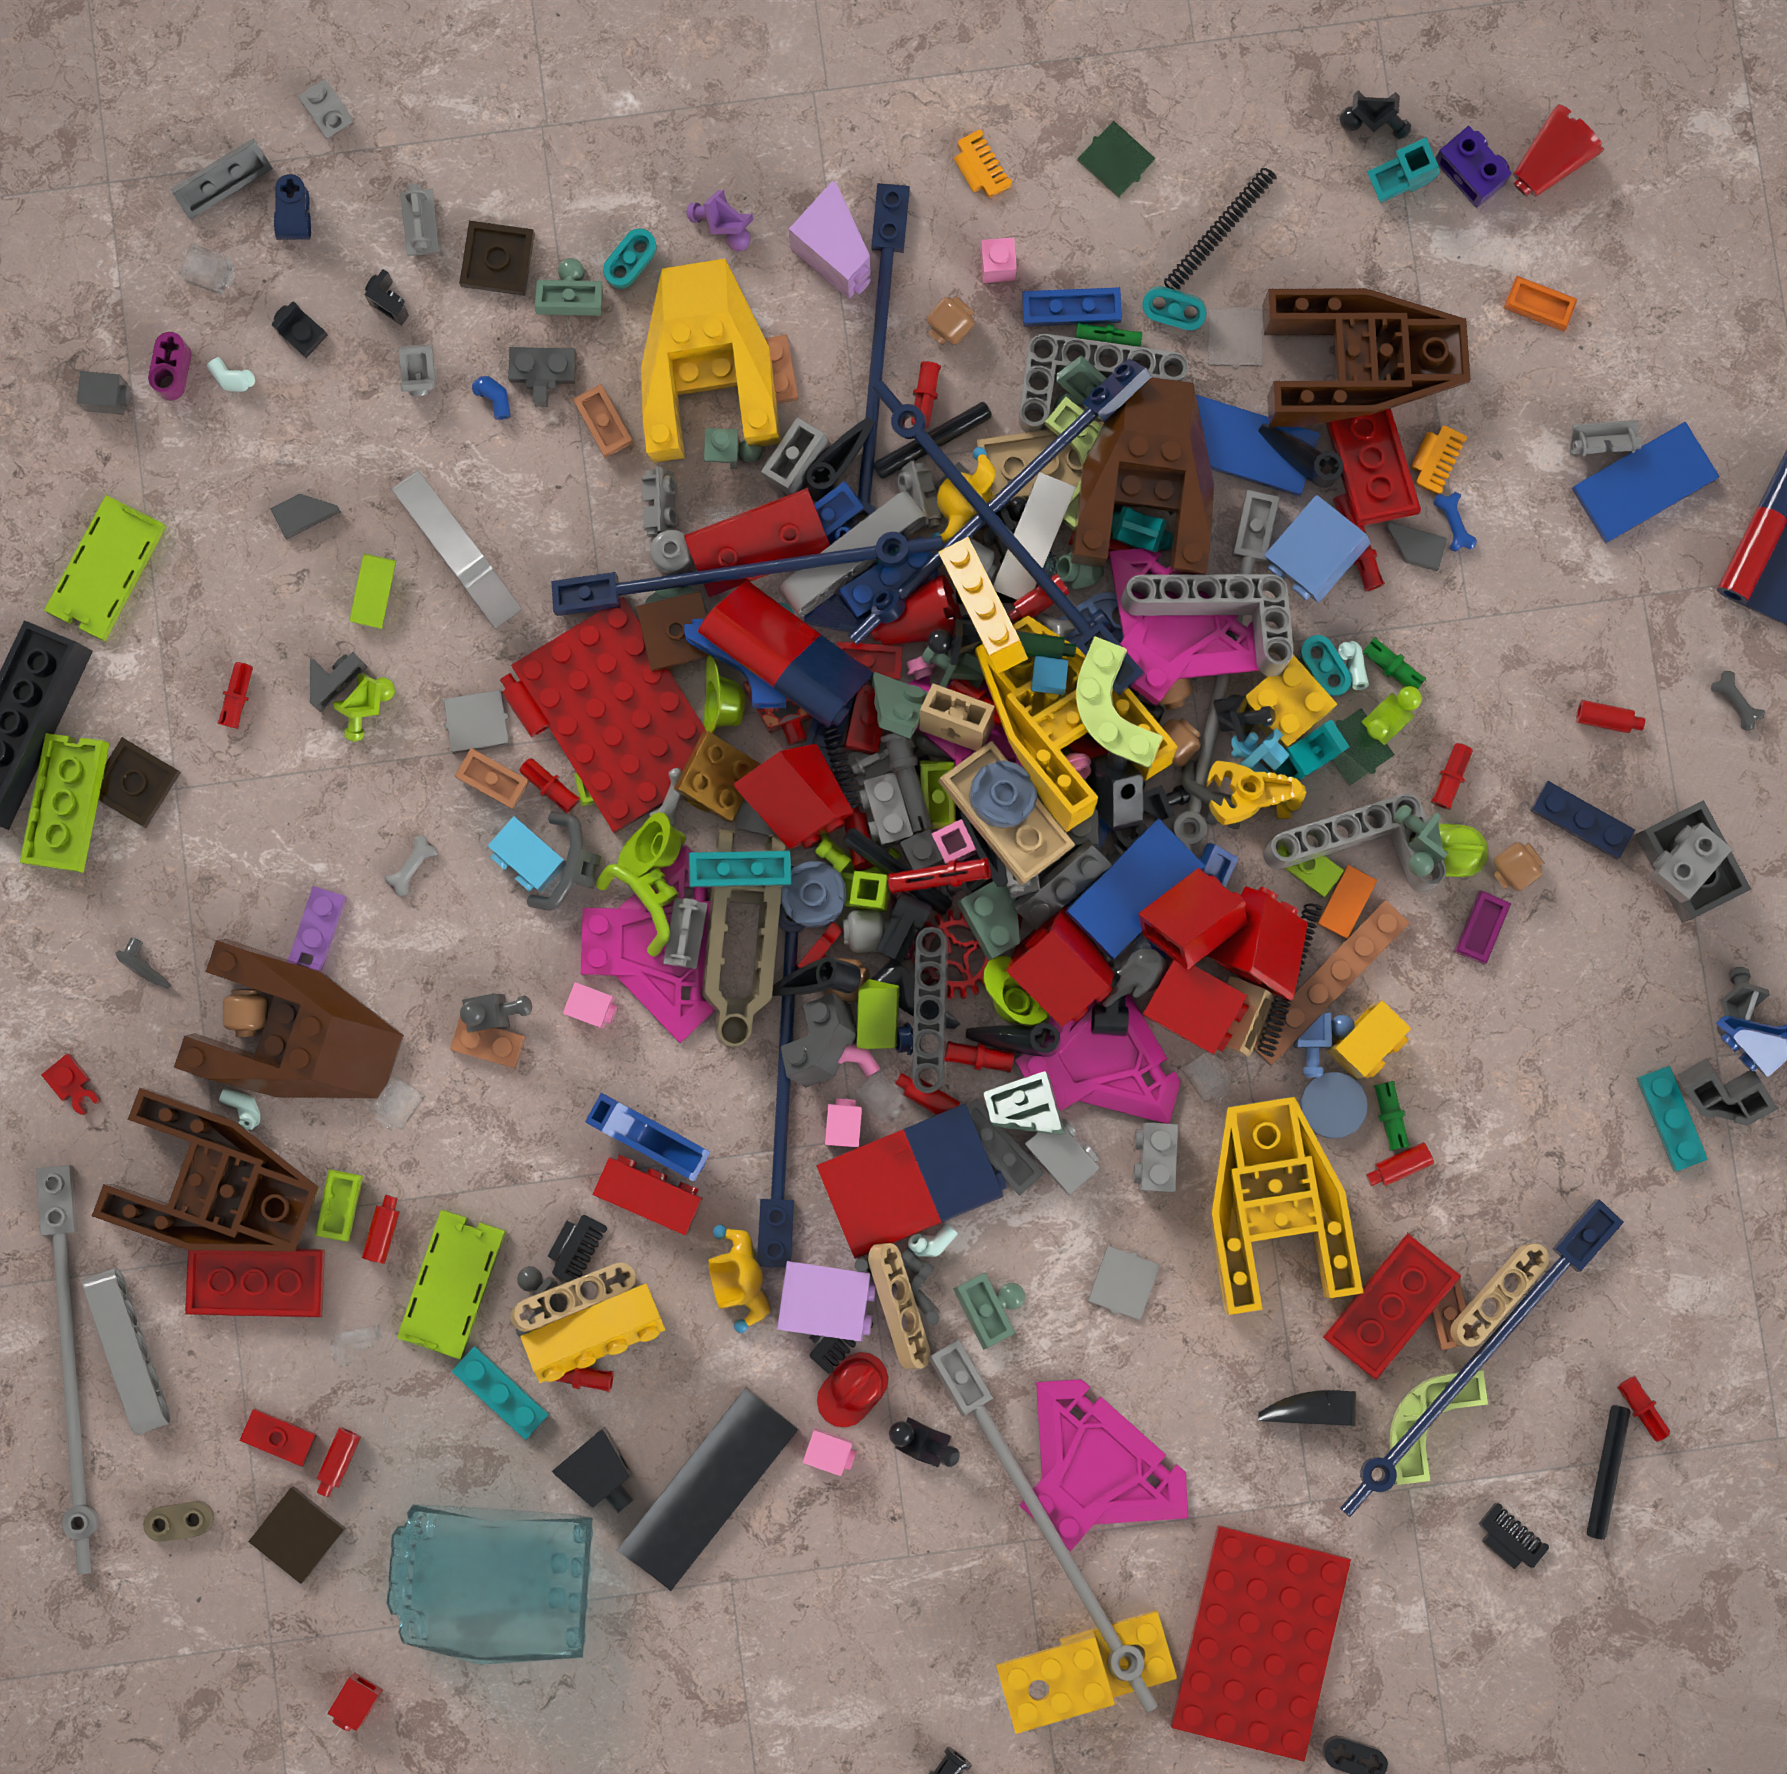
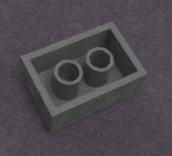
M1704 800L1635 834L1654 871L1656 870L1653 866L1654 862L1664 851L1667 850L1670 853L1678 843L1674 839L1687 825L1692 828L1702 822L1727 844ZM1730 852L1690 900L1680 903L1666 890L1665 892L1683 923L1751 890V887L1734 855Z

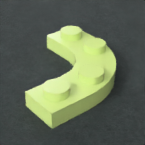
M1065 397L1045 421L1044 425L1059 436L1084 411ZM1095 420L1069 444L1078 454L1082 467L1102 428ZM1081 480L1073 493L1062 520L1072 530H1075Z
M1094 636L1077 681L1076 698L1080 717L1090 735L1103 748L1119 757L1150 769L1163 736L1131 724L1120 717L1114 708L1111 695L1115 678L1127 650L1124 647Z
M1479 1370L1443 1412L1455 1408L1488 1405L1483 1370ZM1458 1373L1430 1378L1416 1386L1406 1395L1398 1406L1391 1423L1390 1450ZM1428 1429L1395 1466L1397 1472L1396 1485L1430 1481L1426 1452V1433Z

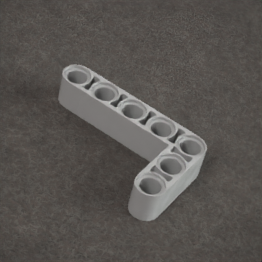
M1039 334L1031 340L1028 349L1019 411V425L1026 433L1046 428L1044 424L1049 418L1055 373L1057 374L1072 363L1066 356L1072 351L1082 354L1106 378L1114 372L1118 365L1130 358L1133 361H1144L1148 366L1147 371L1154 378L1184 382L1189 369L1188 362L1182 354L1172 351L1051 334ZM1038 347H1046L1050 350L1051 355L1048 358H1039L1035 355L1034 350ZM1103 356H1110L1115 360L1116 365L1110 368L1104 367L1100 364L1099 359ZM1168 365L1177 366L1181 374L1171 377L1165 373L1164 367ZM1035 378H1040L1046 382L1047 387L1043 390H1035L1029 382ZM1037 410L1043 418L1038 422H1031L1026 418L1025 414L1027 411Z
M419 470L392 488L394 494L495 629L522 610L489 562Z
M1137 575L1129 580L1121 596L1122 608L1130 615L1136 616L1252 615L1256 663L1261 673L1266 676L1274 677L1283 673L1293 657L1294 650L1288 588L1283 578L1278 575ZM1165 591L1175 593L1178 599L1167 597ZM1197 591L1206 592L1210 599L1200 597ZM1230 591L1239 592L1243 598H1235ZM1263 591H1270L1275 598H1268ZM1132 592L1142 593L1145 599H1137L1133 596ZM1266 622L1275 623L1278 630L1269 628ZM1269 653H1276L1281 658V661L1273 660Z
M1411 794L1395 796L1279 833L1266 845L1263 851V857L1267 865L1274 869H1284L1390 835L1408 883L1414 890L1428 892L1442 882L1446 875V867L1443 860L1434 866L1431 872V881L1424 877L1415 876L1409 869V859L1416 853L1408 847L1410 843L1409 837L1414 838L1416 833L1405 824L1401 823L1399 825L1394 821L1397 806L1408 805L1412 808L1411 813L1424 823L1427 821L1419 799ZM1367 816L1374 817L1379 827L1374 828L1370 826L1367 822ZM1337 825L1346 828L1349 835L1348 838L1339 835L1336 828ZM1306 835H1311L1317 839V848L1308 844ZM1275 846H1284L1288 851V857L1280 856Z

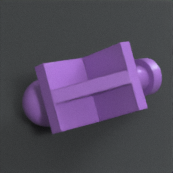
M718 190L703 206L700 203H690L687 207L686 215L690 222L697 223L702 219H707L711 234H727L726 241L732 250L743 251L749 246L751 237L745 228L754 220L753 214H739L727 204L724 190Z

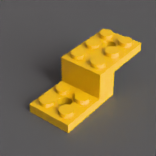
M1157 1610L1111 1623L1123 1646L1136 1644L1144 1649V1669L1141 1677L1147 1687L1177 1679ZM1098 1628L1060 1638L1061 1645L996 1664L1015 1734L1115 1705L1114 1697L1134 1692L1128 1681L1117 1680L1109 1672L1107 1661L1111 1651ZM1122 1657L1119 1661V1665L1123 1670H1126L1128 1667V1661L1125 1657ZM1042 1680L1048 1684L1049 1690L1045 1697L1037 1699L1029 1694V1686L1033 1681Z

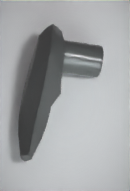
M131 937L124 952L119 950L115 953L122 964L139 976L156 985L168 989L171 987V984L161 974L152 969L146 961L137 958L143 944L142 941Z

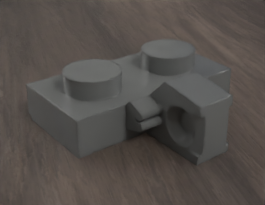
M509 347L508 380L509 382L526 383V389H533V403H535V407H548L549 389H556V383L575 384V348Z

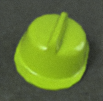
M708 656L705 664L706 698L703 725L706 731L713 733L716 727L738 726L741 724L745 706V694L742 687L735 680L718 674L715 659L713 656Z
M654 813L624 844L619 854L618 864L639 877L643 876L651 868L668 867L676 860L680 848L686 841V836L670 825L669 818L665 813Z
M1438 823L1442 847L1448 853L1443 859L1446 867L1445 876L1468 877L1481 871L1488 857V846L1483 835L1474 827Z
M1002 955L991 959L984 969L983 980L987 992L994 1000L997 1014L1003 1020L1013 1024L1031 1026L1045 1020L1048 1013L1006 972L1011 957Z

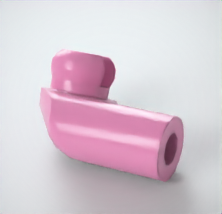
M853 1042L851 1046L847 1045L838 1062L840 1064L846 1061L857 1062L867 1078L881 1069L868 1049L857 1048V1042Z

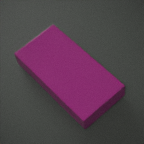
M1482 890L1478 891L1454 952L1483 965L1487 964L1511 903Z

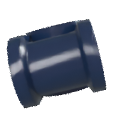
M293 174L283 175L278 179L275 187L276 210L274 213V231L276 240H310L309 191L300 177ZM292 188H296L298 192H294L293 198H289L287 194H291Z

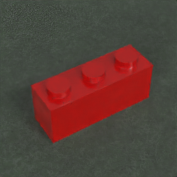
M619 1154L617 1160L608 1158L592 1195L678 1233L688 1234L703 1200L702 1197L696 1195L699 1190L698 1188L680 1181L678 1187L666 1182L668 1175L649 1168L648 1173L635 1168L637 1162Z

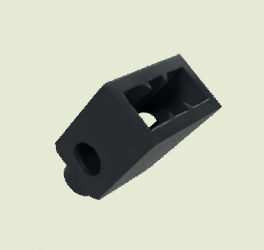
M1109 751L1107 754L1093 757L1090 764L1091 773L1086 778V783L1098 796L1095 807L1098 815L1113 831L1143 824V777L1141 772L1129 760Z
M603 1427L552 1471L556 1477L593 1508L606 1498L617 1513H619L634 1500L621 1485L632 1475V1472L606 1427Z

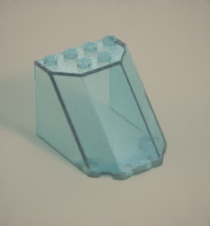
M413 1504L407 1512L408 1520L405 1525L398 1526L392 1534V1553L388 1580L389 1591L387 1593L389 1611L391 1615H397L400 1621L398 1633L403 1644L478 1665L583 1658L586 1641L585 1621L588 1608V1578L591 1570L590 1549L593 1537V1518L568 1513Z

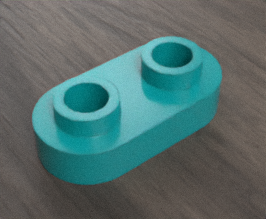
M642 228L630 231L605 261L603 273L611 287L625 289L631 286L654 258L657 245L651 232ZM639 244H644L646 250L639 253L635 251V247ZM619 269L626 271V275L622 278L615 276V272Z
M1163 286L1149 289L1142 302L1143 311L1148 318L1184 330L1198 329L1205 322L1207 315L1206 305L1201 298ZM1161 297L1165 300L1166 304L1159 308L1154 305L1153 300ZM1192 306L1196 309L1197 314L1189 317L1185 314V308Z
M1313 635L1307 638L1300 648V658L1304 666L1332 698L1342 696L1350 688L1352 682L1351 673L1327 637ZM1311 649H1319L1322 653L1321 658H1313L1310 653ZM1335 676L1339 680V685L1336 687L1330 686L1328 677Z

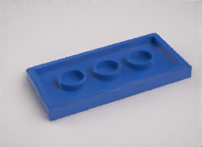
M1196 395L1212 470L1298 497L1301 496L1306 477L1291 466L1258 431L1263 423L1269 425L1267 416ZM1276 427L1315 448L1317 446L1320 436L1318 432L1302 427Z
M1685 421L1645 444L1641 449H1637L1635 453L1626 455L1576 484L1571 489L1603 541L1607 544L1717 480L1720 476Z
M1158 818L1065 913L1113 960L1142 931L1138 913L1197 868L1202 870L1205 865Z

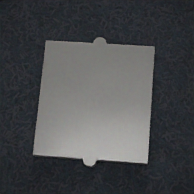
M501 690L444 699L447 718L444 727L449 731L452 753L468 751L470 748L480 749L510 744L506 724L509 716L504 711Z
M1107 1245L1088 1301L1111 1309L1112 1314L1119 1312L1141 1320L1160 1264L1138 1257L1136 1252L1127 1253Z

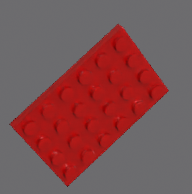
M624 597L620 598V607L597 612L511 665L518 678L523 681L550 723L548 727L614 834L663 804L671 785L669 771L674 768H679L683 771L702 732L706 731L669 669L651 671L641 625Z
M1217 1525L1170 1725L1171 1728L1305 1762L1351 1559Z

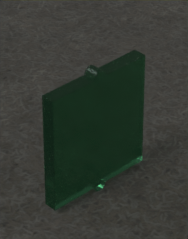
M1113 121L1098 137H1093L1092 144L1078 157L1077 161L1119 198L1134 182L1140 181V175L1155 161V157Z
M1362 708L1343 721L1337 720L1335 722L1350 748L1338 755L1332 762L1349 786L1368 773L1374 774L1376 772L1375 768L1394 756V753L1387 744L1384 746L1378 739L1370 737L1367 727L1362 723L1367 717Z

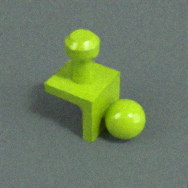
M364 673L358 674L357 688L346 700L333 702L335 710L349 717L348 727L344 730V737L352 742L362 740L365 730L362 729V717L379 715L380 702H386L394 696L395 685L389 678L379 677L374 680Z
M1413 686L1402 688L1397 696L1392 692L1362 721L1367 727L1370 737L1378 739L1385 746L1415 717L1411 711L1421 705V692Z

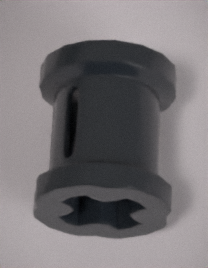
M947 1747L944 1751L945 1757L935 1771H930L929 1774H962L964 1770H969L972 1765L956 1750Z

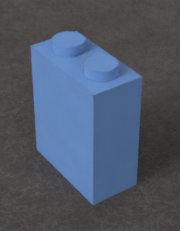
M1316 495L1264 556L1270 564L1267 569L1273 575H1278L1283 579L1285 577L1295 584L1292 589L1306 601L1311 597L1319 603L1371 542L1366 533Z

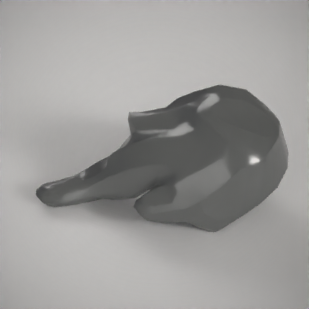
M1145 948L1130 954L1126 965L1117 971L1120 976L1119 982L1102 1001V1005L1105 1007L1112 1005L1120 997L1129 994L1134 988L1133 997L1136 998L1156 990L1167 970L1164 957L1156 950Z

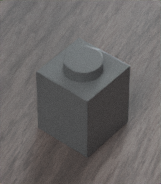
M80 371L77 404L87 412L124 415L125 405L130 403L131 388L120 374Z
M930 828L900 842V848L911 870L934 867L944 863Z

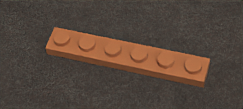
M1384 900L1295 992L1293 1001H1286L1291 1007L1281 1006V1008L1287 1009L1289 1013L1275 1012L1285 1015L1287 1019L1282 1020L1275 1016L1271 1017L1272 1019L1284 1022V1026L1268 1022L1272 1026L1282 1028L1283 1031L1277 1032L1270 1028L1266 1030L1279 1034L1281 1038H1274L1270 1035L1264 1036L1277 1040L1279 1044L1276 1045L1267 1041L1262 1042L1275 1046L1277 1050L1272 1051L1265 1047L1260 1048L1274 1053L1275 1056H1267L1257 1049V1046L1260 1044L1259 1039L1262 1038L1261 1033L1264 1032L1263 1027L1253 1050L1272 1066L1410 922L1387 900Z

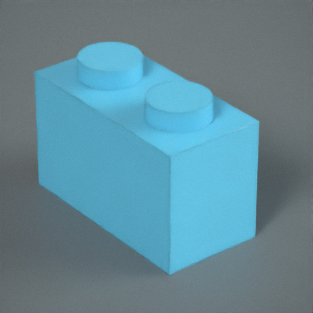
M514 816L488 845L494 852L490 858L504 870L510 865L519 873L515 880L529 892L535 887L541 893L566 864L563 858Z

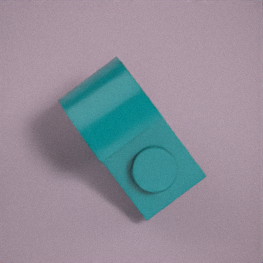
M1427 137L1397 150V158L1367 171L1380 203L1409 190L1412 193L1433 181L1440 174L1438 163Z
M1331 719L1302 740L1286 748L1285 750L1289 756L1275 772L1277 775L1282 774L1301 781L1337 758L1338 755L1350 748V746Z

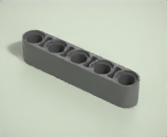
M936 927L923 929L916 939L912 1079L915 1087L924 1093L936 1091L942 1086L945 1079L948 937L943 930ZM931 932L938 934L941 938V946L935 952L926 950L923 944L924 937ZM928 966L936 967L940 972V980L934 986L926 984L922 977L923 971ZM927 1000H933L939 1006L940 1011L935 1019H927L922 1014V1005ZM925 1034H932L938 1039V1049L933 1053H928L921 1047L920 1042ZM932 1068L936 1071L938 1080L934 1086L929 1087L922 1084L920 1081L922 1069Z

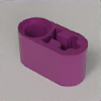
M164 332L157 337L148 375L150 386L161 398L168 401L176 400L184 393L191 361L189 346L175 332ZM167 376L174 377L173 383L169 387L160 388L163 378Z

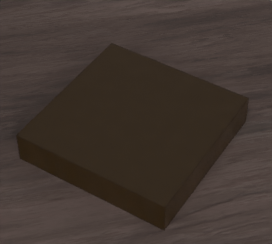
M469 220L459 281L460 286L525 296L535 236L534 229Z
M122 737L105 764L98 800L142 827L147 828L181 772Z
M293 1486L248 1542L302 1584L346 1528Z

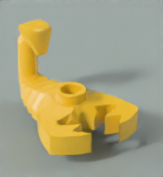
M1216 761L1212 765L1206 784L1207 788L1212 781H1215L1220 789L1224 777H1228L1231 780L1229 788L1233 792L1231 802L1235 808H1231L1225 798H1223L1221 806L1213 800H1210L1209 803L1211 813L1223 826L1250 818L1261 807H1269L1270 805L1276 806L1278 819H1290L1292 817L1291 811H1296L1302 807L1307 793L1305 786L1296 778L1287 777L1282 774L1277 775L1271 772H1254L1248 767L1224 761Z

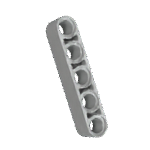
M907 491L901 492L821 553L875 546L878 539L887 532L901 533L907 539L926 523L928 517ZM879 559L797 570L781 584L779 591L798 616H804L838 592L840 588L847 585Z
M115 1267L83 1279V1289L132 1431L138 1436L170 1424V1413L120 1270Z

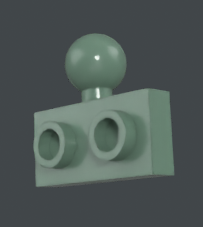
M567 258L560 263L558 275L561 280H537L535 296L536 315L601 316L602 281H581L584 275V268L577 259Z
M1078 357L1057 373V382L1069 393L1060 395L1055 401L1054 408L1056 409L1065 397L1080 407L1081 403L1090 395V392L1095 387L1101 385L1107 378L1084 357Z
M983 1273L953 1288L983 1350L1015 1334L1003 1308L1015 1310L1023 1305L1025 1292L1020 1285L1016 1283L1005 1284L1000 1289L999 1296H997L986 1273Z

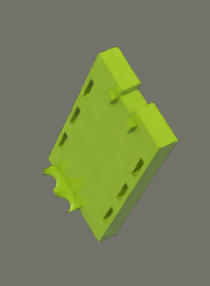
M105 495L44 611L71 624L73 619L81 622L79 629L105 642L167 526Z
M46 733L20 863L84 873L110 743L103 740L80 738L79 744H75L76 739L70 736Z
M441 1209L397 1338L461 1360L506 1230L479 1222L476 1228L466 1224L467 1217ZM440 1234L434 1252H432L437 1236ZM492 1251L494 1253L490 1261L488 1270H485L489 1256ZM427 1266H428V1269H427V1272H426V1275H425L423 1284H421L422 1279H423V1276H424V1273H425V1270H426V1268H427ZM480 1284H483L477 1302H474ZM417 1298L412 1316H410L415 1299ZM469 1316H471L469 1326L467 1328L466 1334L464 1335L463 1332L466 1323L468 1321Z

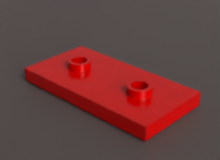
M1391 408L1375 414L1326 422L1333 451L1342 458L1344 463L1341 478L1353 520L1357 527L1418 515L1420 513L1421 507Z
M808 488L684 535L698 571L820 554L830 546ZM767 575L706 583L703 585L708 597H712L738 587L746 580L751 582Z
M1407 1232L1362 1287L1363 1293L1357 1294L1323 1335V1338L1377 1380L1461 1278V1274Z
M296 1249L295 1252L188 1250L185 1315L322 1317L325 1249Z

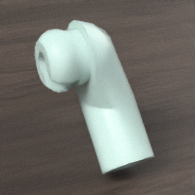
M220 357L211 360L207 364L209 371L222 389L226 391L243 392L255 383V376L250 370H228Z
M1355 641L1341 643L1338 653L1342 660L1347 661L1348 670L1352 677V688L1354 690L1367 688L1369 683L1362 647Z
M224 1087L219 1103L236 1108L240 1118L238 1123L246 1130H252L258 1126L261 1120V1113L254 1097Z
M945 1223L935 1236L918 1233L911 1235L908 1239V1247L917 1256L936 1257L944 1251L958 1233Z

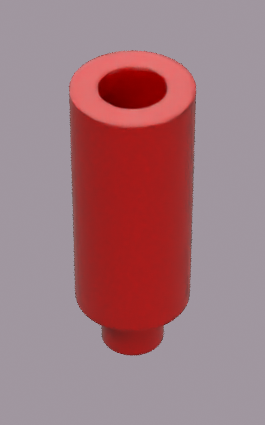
M1057 574L1050 577L1067 596L1069 591ZM1037 586L1012 603L1014 609L1007 614L1013 620L1012 625L1027 616L1031 618L1036 617L1052 606L1054 602L1040 586Z
M511 673L502 677L500 681L505 688L502 694L531 738L548 729V725H550L548 719L523 681L516 682Z
M1587 700L1580 701L1576 715V723L1628 734L1632 729L1643 731L1646 721L1645 718L1635 716L1634 710Z
M859 806L852 808L854 813L844 819L845 833L850 828H854L872 841L866 814L860 812ZM849 848L854 870L863 871L875 867Z
M902 1072L895 1082L897 1086L905 1090L903 1096L935 1115L953 1109L961 1103L940 1089L931 1093L919 1091L913 1084V1079ZM920 1078V1081L925 1086H934L929 1082L925 1081L924 1079Z
M1422 1142L1376 1163V1170L1366 1174V1178L1371 1187L1381 1182L1384 1186H1387L1433 1165L1434 1160L1427 1145Z
M385 1195L382 1206L376 1205L361 1258L385 1264L400 1211L395 1210L397 1197Z
M342 1427L338 1428L317 1476V1479L321 1481L317 1489L318 1494L329 1497L333 1487H340L361 1439L359 1434Z

